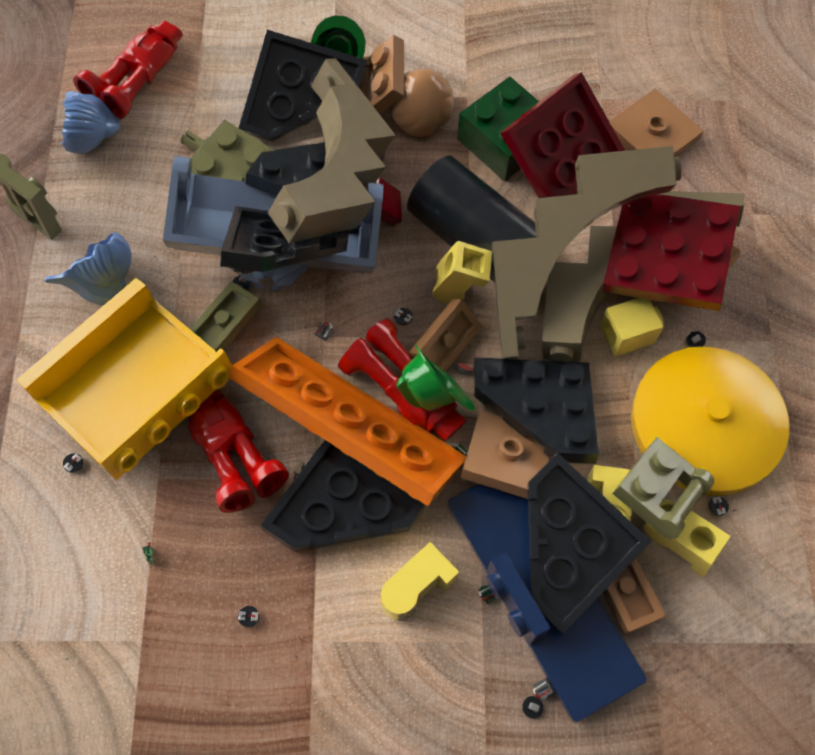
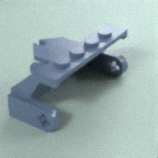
M175 156L172 164L163 242L168 248L221 256V250L235 206L269 211L277 198V195L247 185L246 181L191 173V158ZM368 182L366 190L375 200V203L356 230L349 232L347 251L265 272L241 273L243 280L253 283L258 290H262L261 280L263 277L272 278V281L275 283L272 286V291L277 292L283 287L292 286L299 276L307 272V267L361 274L372 273L376 264L383 184Z

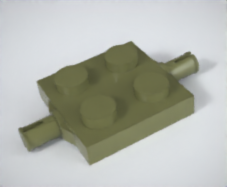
M223 120L205 140H202L190 131H186V136L183 134L181 138L183 145L195 151L191 157V173L238 181H246V172L261 152L274 150L226 120Z

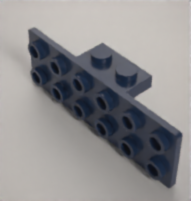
M477 484L448 500L449 509L488 575L486 580L490 590L497 599L501 598L509 611L507 616L513 630L519 637H524L572 722L577 723L647 681L645 674L598 598L564 634H561L544 618L530 594L528 499Z

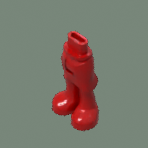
M165 20L158 26L151 25L147 28V31L136 35L128 42L125 50L115 58L114 63L102 75L98 77L94 72L86 69L82 70L74 76V85L79 93L91 94L101 99L118 119H123L130 113L132 101L146 82L152 85L156 74L169 62L178 48L177 42L183 37V33L178 27ZM126 75L129 76V78L121 86L118 87V84L122 81V79Z
M389 318L377 322L368 330L365 340L360 337L349 347L340 359L338 368L348 376L364 372L385 391V395L397 404L398 410L405 419L413 425L426 428L429 433L435 431L445 442L448 441L467 422L456 410L458 404L453 402L429 412L408 403L397 389L396 383L399 378L382 362L373 350L384 354L401 372L413 358L397 339L398 329Z
M215 390L200 404L197 411L189 416L188 429L190 430L191 437L203 448L209 463L213 464L221 481V486L215 493L216 504L221 512L233 513L242 511L252 506L255 502V496L251 488L243 480L230 457L234 449L245 466L253 487L260 498L264 499L271 496L288 480L289 472L281 461L276 459L265 461L252 441L254 439L253 433L246 426L238 409L224 396L222 391Z

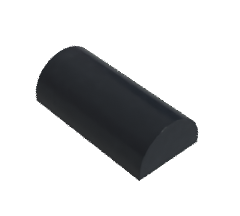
M450 155L437 160L423 173L408 198L407 210L451 247L457 241H461L492 251V242L536 238L535 222ZM492 257L490 279L495 283Z

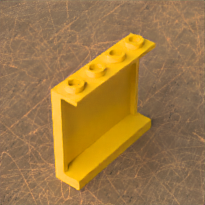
M135 278L16 381L42 409L117 481L125 473L134 469L139 460L155 445L163 442L181 421L194 414L200 404L215 390L222 388L228 382L232 364L224 350L220 348L216 352L152 297L146 285L138 278Z

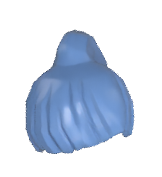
M69 91L65 94V100L62 105L65 107L66 119L63 123V141L61 143L66 151L76 154L89 153L96 149L103 139L117 134L120 129V121L101 99L91 94H82L74 91Z
M113 232L107 236L106 240L90 244L87 249V255L72 262L69 269L59 275L46 276L44 281L46 283L61 284L75 291L89 302L105 305L126 287L125 276L129 270L132 256L129 244L123 236Z

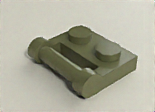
M0 154V184L7 195L6 201L9 208L17 216L52 240L62 230L55 218L57 211L45 198L47 194L46 189L35 178L30 177L26 179L13 170L9 158L4 154Z
M656 437L612 494L661 535L669 539H676L685 527V518L700 496L707 494L714 485V478L710 472L693 467ZM678 479L686 486V489L672 509L665 511L659 504Z

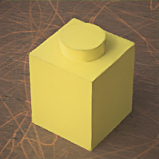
M636 298L606 308L599 326L614 357L655 344L664 327V321L660 310L653 306L649 299Z

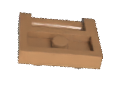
M394 34L383 44L378 45L369 57H363V59L367 60V64L359 89L380 115L404 95V40Z

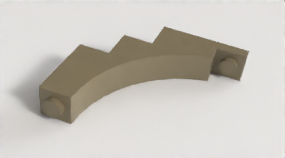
M336 58L325 59L311 85L322 100L316 114L322 126L325 139L326 155L324 167L306 179L284 185L268 212L289 243L358 228L375 203V200L366 190L368 182L376 183L386 168L380 158L395 137L394 132Z
M673 146L579 155L575 163L578 194L535 199L533 208L536 238L492 242L502 359L519 357L518 349H525L523 326H516L515 320L535 318L542 291L553 266L565 248L581 231L614 208L646 196L668 193L677 185L676 181L681 179V161L679 157H674Z
M682 191L662 193L663 195L738 205L740 209L736 227L740 226L744 209V193ZM590 226L588 263L556 262L548 276L542 335L543 359L562 362L581 361L583 345L590 323L596 311L609 294L608 292H603V283L617 226Z

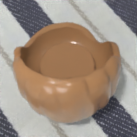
M418 68L405 73L404 95L390 106L394 121L409 136L420 138L433 134L439 126L447 123L453 114V89L449 85L448 80L442 74L432 69Z

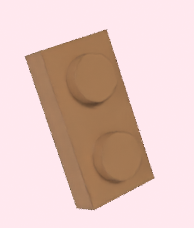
M452 299L416 344L428 359L446 372L482 325L463 299ZM415 345L408 352L412 358L418 354Z
M637 557L604 591L625 635L663 620L666 617Z

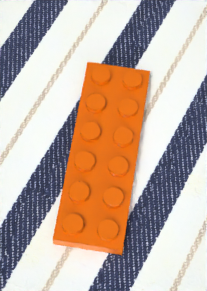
M278 337L273 338L232 365L229 378L241 385L245 390L266 401L279 412L286 414L313 434L320 436L340 449L344 454L351 456L374 471L378 476L385 478L408 493L412 498L419 500L427 506L436 499L464 466L466 455L418 425H413L396 411Z

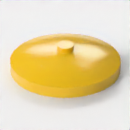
M690 347L672 352L657 361L647 371L633 397L631 425L635 441L641 453L643 454L647 447L658 437L693 467L710 472L714 478V485L705 494L707 496L732 495L754 487L775 469L785 453L789 439V417L783 397L765 372L751 361L733 352L713 347ZM677 479L674 485L686 489V486Z

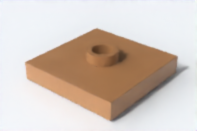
M657 89L652 90L609 121L626 150L673 146L674 157H677L701 139L704 132Z
M479 411L460 478L528 499V482L549 462L550 457L544 453V447L531 436L525 438L501 417Z

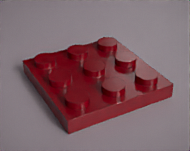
M582 72L572 75L500 132L538 198L578 194L575 163L579 155L625 151Z
M663 194L650 195L623 204L604 278L603 292L720 311L740 206Z

